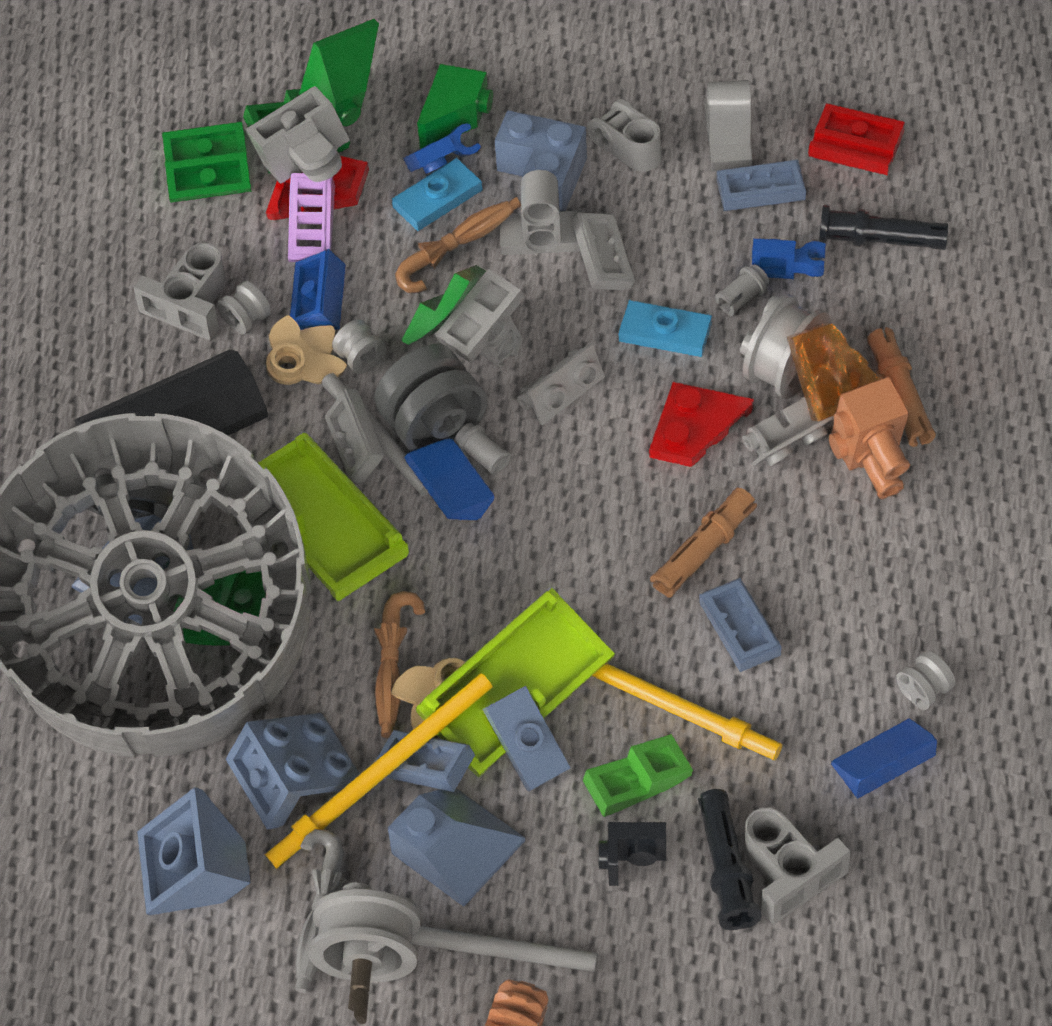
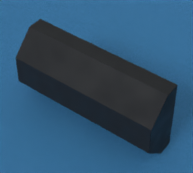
M227 350L83 415L74 421L75 425L78 426L95 419L119 414L135 413L136 416H155V413L194 420L228 436L267 418L268 412L255 379L238 351Z

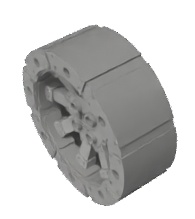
M127 413L95 419L55 436L36 449V454L23 466L19 464L0 488V668L26 703H30L41 719L71 740L97 751L127 757H135V754H153L154 757H163L198 750L233 735L242 729L246 722L253 721L252 715L264 704L269 706L291 676L305 644L311 615L308 602V593H311V580L299 526L289 500L274 476L267 468L263 470L254 460L253 454L233 438L200 422L168 414L155 413V416H136L135 413ZM101 469L110 470L112 480L105 484H99L95 479L97 472ZM206 470L214 471L217 479H209L206 485L200 482L199 477L202 472ZM147 486H161L174 490L172 494L174 499L161 523L157 522L151 531L143 530L139 522H135L128 504L130 500L129 491L144 489ZM94 504L99 512L102 511L110 532L107 533L109 544L104 549L92 547V549L65 540L64 536L60 534L66 527L67 522L77 513L85 511ZM211 504L227 515H233L244 532L234 537V541L203 551L201 548L187 550L190 542L189 534L200 513H205ZM25 539L34 541L35 548L33 552L25 549L20 553L18 551L20 542ZM277 542H282L288 546V553L276 558L275 554L271 552V547ZM160 556L170 559L169 566L164 570L159 564L154 562ZM55 568L79 577L82 583L90 587L80 593L76 600L50 612L44 610L36 613L33 594L34 589L38 585L41 569L53 571ZM244 570L247 574L261 571L266 599L262 598L260 614L257 617L246 612L240 614L215 602L212 596L202 590L215 584V579ZM116 573H121L120 587H114L110 584L111 577ZM140 579H155L157 587L154 592L147 596L136 595L133 589ZM173 599H184L175 612L169 609V604ZM134 614L140 615L142 617V624L138 626L126 623L127 618ZM88 628H91L92 631L105 628L102 638L104 644L92 673L88 672L82 685L76 683L66 674L63 677L49 653L61 646L60 641ZM187 628L201 632V629L230 642L231 647L241 653L232 664V671L224 678L220 676L204 687L198 674L193 673L183 646H186L182 629ZM20 641L27 642L29 644L27 647L28 654L16 657L13 654L14 645ZM147 643L154 657H158L168 683L165 685L169 701L150 703L149 707H137L135 703L119 701L122 693L120 684L131 657H136L143 644ZM279 644V649L274 657L270 659L268 657V649L272 645ZM95 715L101 718L102 725L100 728L85 724L84 722L89 716Z

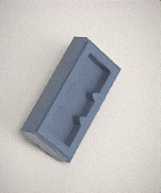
M798 160L717 171L716 180L724 211L806 200V189Z
M741 578L699 594L701 607L740 672L781 656L782 646Z
M526 686L482 709L527 791L533 790L571 768Z
M393 730L376 760L409 733ZM432 738L385 778L454 792L475 754L469 745Z

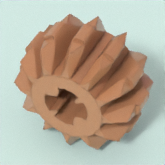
M506 980L499 986L498 992L495 994L485 1026H543L549 1001L547 992L536 988L531 983Z

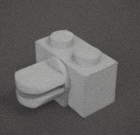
M316 86L245 129L264 166L280 184L291 178L292 173L303 172L314 182L325 181L333 177L342 167L341 157L336 150L350 141L332 103Z

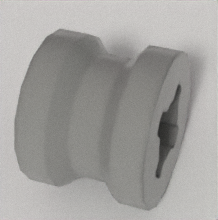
M244 281L238 285L234 295L224 296L218 301V309L227 324L241 335L246 334L252 329L254 321L264 320L271 313L270 305L263 293L249 281Z
M360 319L353 320L344 325L337 332L332 342V348L335 353L341 358H347L348 366L357 374H363L378 365L386 353L385 342L379 336L371 335L370 327L365 321Z
M931 651L923 652L916 658V665L914 667H905L896 675V681L902 694L921 710H927L936 701V695L939 693L946 694L955 686L956 682L949 666L943 659Z

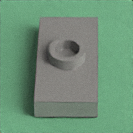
M577 212L571 222L592 289H630L635 283V279L614 214Z
M345 388L325 415V419L349 479L353 483H362L367 480L385 455L359 391Z

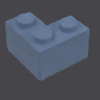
M507 110L495 138L497 171L522 177L534 170H546L553 173L558 180L559 210L566 211L587 159L586 127Z

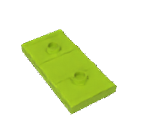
M307 433L300 434L295 440L258 462L263 470L267 468L289 500L299 526L308 568L325 585L337 601L342 600L408 556V545L402 539V534Z
M551 588L427 695L416 707V712L423 720L427 719L480 673L486 676L493 688L437 734L442 740L466 744L471 747L475 756L468 768L479 778L506 753L482 709L526 686L541 715L545 718L562 702L567 700L573 692L601 667L606 665L614 657L615 653L563 598Z

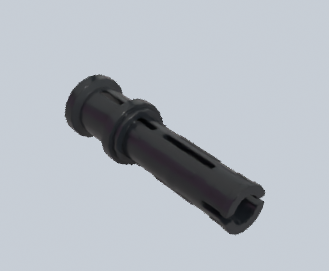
M823 205L819 242L825 243L827 239L853 242L854 246L858 247L865 245L866 242H880L945 250L948 223H931L869 216V212H866L865 209H858L855 213L831 210L830 206Z
M711 789L700 795L701 798H698V804L701 809L714 865L710 885L712 891L718 894L721 911L718 914V921L725 930L732 931L750 928L756 925L762 917L759 905L754 903L751 886L754 882L751 870L743 865L730 812L728 794L722 789Z

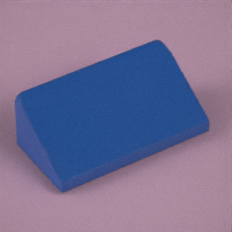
M330 249L295 262L290 317L296 321L300 330L332 325L335 330L340 329L346 265Z
M443 439L409 452L404 457L407 464L447 519L478 520L494 501L493 492L453 439Z
M908 718L832 760L831 765L858 799L936 756L937 740L930 732Z

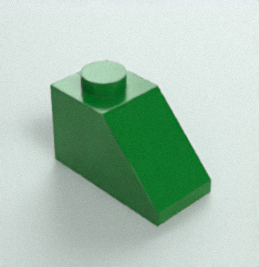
M444 64L439 65L417 122L420 149L447 136L454 128L460 125L470 124L471 129L468 131L478 127L482 114H489L493 103V90L488 89L487 72Z

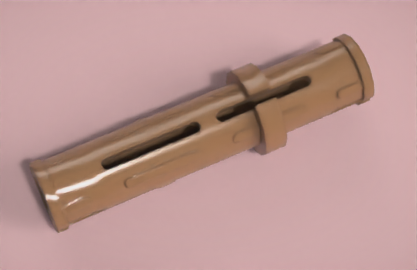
M885 327V338L882 328H879L867 337L868 345L871 347L878 364L877 376L879 380L887 377L891 379L909 413L904 428L909 445L912 447L918 446L917 436L921 445L928 444L934 440L936 433L931 426L910 376L911 364L907 357L902 356L893 330Z
M737 487L714 512H708L702 518V524L696 532L650 577L653 587L668 598H671L722 543H728L734 537V530L757 508V503H754V497L746 490Z

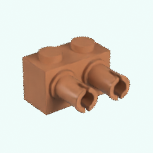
M889 377L841 394L837 412L834 414L832 432L829 435L830 447L837 459L843 458L849 470L858 467L864 468L879 499L899 493L904 488V483L900 480L899 476L910 468L909 461L906 460L899 447L909 413Z

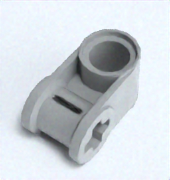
M618 99L612 104L611 110L600 119L593 118L587 123V131L591 140L630 168L645 172L657 168L661 163L662 151L659 125L634 109L629 102Z

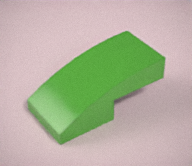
M670 734L631 746L627 758L587 769L583 782L602 816L606 817L676 786L690 777L693 769L674 737Z

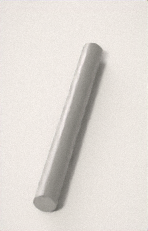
M334 373L326 375L321 383L335 400L347 388ZM366 409L384 455L421 496L428 494L426 488L407 464L404 458L407 453Z
M420 926L418 932L411 938V944L590 972L596 971L598 953L426 926Z

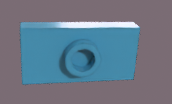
M455 158L392 198V205L417 231H420L483 190L482 181L458 158Z
M629 300L619 330V342L702 357L712 325V315Z

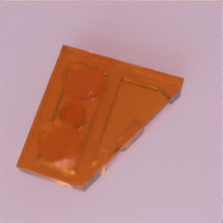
M824 323L787 336L812 421L818 422L834 416L837 412L841 394L881 380L868 366L869 362L860 352L848 345L846 337L833 323Z

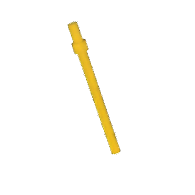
M608 663L592 675V677L722 736V742L739 750L744 746L774 761L781 752L782 743L752 730L750 723L734 716L731 719L725 718Z
M480 673L310 817L305 814L291 825L293 831L265 853L266 858L276 869L301 849V843L306 835L314 829L324 830L493 688L491 682L484 674Z

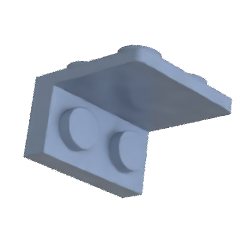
M321 713L246 722L226 757L227 763L266 829L283 826L300 796L341 791L360 775L326 718Z

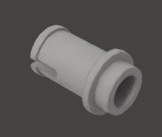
M759 266L743 267L739 272L740 276L722 291L715 294L716 303H720L723 300L726 301L720 308L730 316L736 314L737 310L755 295L762 296L766 293L769 278Z
M468 423L459 430L454 441L464 455H470L493 476L505 468L510 461L511 454L485 435V429L481 425L474 426L472 423Z

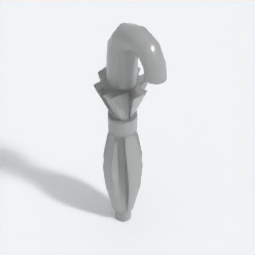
M314 829L304 837L300 846L302 849L309 851L313 850L314 845L319 843L323 844L326 848L321 871L318 869L312 871L317 895L314 897L312 911L300 932L297 948L295 976L297 982L295 990L301 993L307 991L308 983L312 981L317 967L309 959L310 942L318 935L319 928L313 921L314 905L323 896L339 891L347 881V879L341 878L343 873L340 872L344 855L340 838L329 830Z

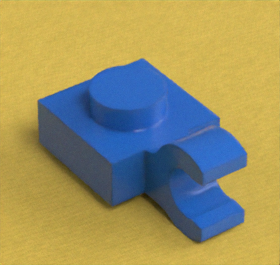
M470 124L460 125L454 128L447 136L403 157L410 172L423 168L425 174L430 173L447 164L444 156L449 153H454L461 157L476 153L481 148L479 143L466 147L460 140L462 133L471 129Z
M753 238L752 265L759 266L767 274L768 278L794 279V273H802L812 277L823 276L824 261L813 260L812 258H825L826 244L812 241L806 243L802 248L796 249V241Z

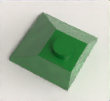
M375 19L314 42L299 95L316 86L332 103L342 125L345 127L355 123L361 115V107L367 90L379 23Z

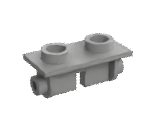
M590 343L578 351L572 349L568 352L566 358L549 370V375H542L529 386L525 385L520 390L521 394L517 397V400L525 410L533 407L539 423L544 425L605 378L593 344Z
M816 395L812 398L804 396L801 400L780 411L788 425L783 428L775 414L755 426L749 427L747 434L743 436V442L749 451L756 450L759 455L751 464L754 467L766 460L771 467L793 454L789 446L801 439L805 446L819 440L828 434L825 426L834 420V414L825 419L821 413L824 411V404L821 399Z

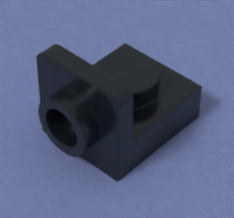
M608 822V840H599V869H608L609 886H619V861H629L637 866H648L656 861H666V822Z

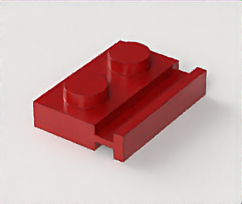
M826 103L814 131V138L810 141L808 156L888 175L890 164L894 160L904 134L905 122Z

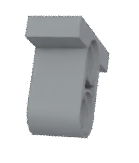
M749 80L707 82L705 120L711 172L752 166Z
M534 170L526 173L520 182L521 213L511 214L500 224L501 255L580 252L571 221L577 212L583 213L582 210H559L558 180L553 173L546 170Z
M198 243L191 246L163 283L142 275L133 287L139 312L209 341L218 332L219 325L213 302L224 289L226 277L221 252L215 245Z
M488 269L435 333V336L441 344L448 346L453 352L470 363L481 354L497 366L503 367L505 365L503 361L510 354L515 356L521 346V335L510 315L523 301L525 296L519 288Z
M769 807L759 808L748 816L745 823V853L748 859L770 883V885L762 890L761 911L773 925L849 873L850 850L839 838L817 852L780 811ZM761 835H770L776 839L772 841L759 840L757 837ZM793 868H798L804 870L806 873L802 875H793L787 871Z

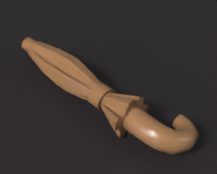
M515 197L510 201H504L472 214L457 226L452 234H446L441 237V240L418 243L421 250L409 256L398 267L395 273L397 285L407 293H420L427 290L422 280L413 282L410 280V276L429 264L435 269L447 251L451 252L458 245L482 238L497 228L515 209L521 206L518 198Z
M401 591L390 596L383 608L380 629L374 628L375 635L382 648L381 665L375 684V704L381 727V736L384 738H389L393 732L401 703L400 699L391 694L394 683L401 676L398 666V648L407 634L406 627L400 628V610L403 606L410 605L413 608L414 614L422 615L425 613L424 602L416 593Z

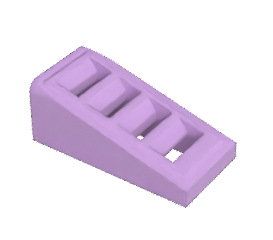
M304 173L291 174L288 238L289 262H298L327 249L331 250L335 195L333 177L325 181L314 182ZM301 207H322V212H301ZM300 224H322V229H300ZM299 240H321V247L299 246Z

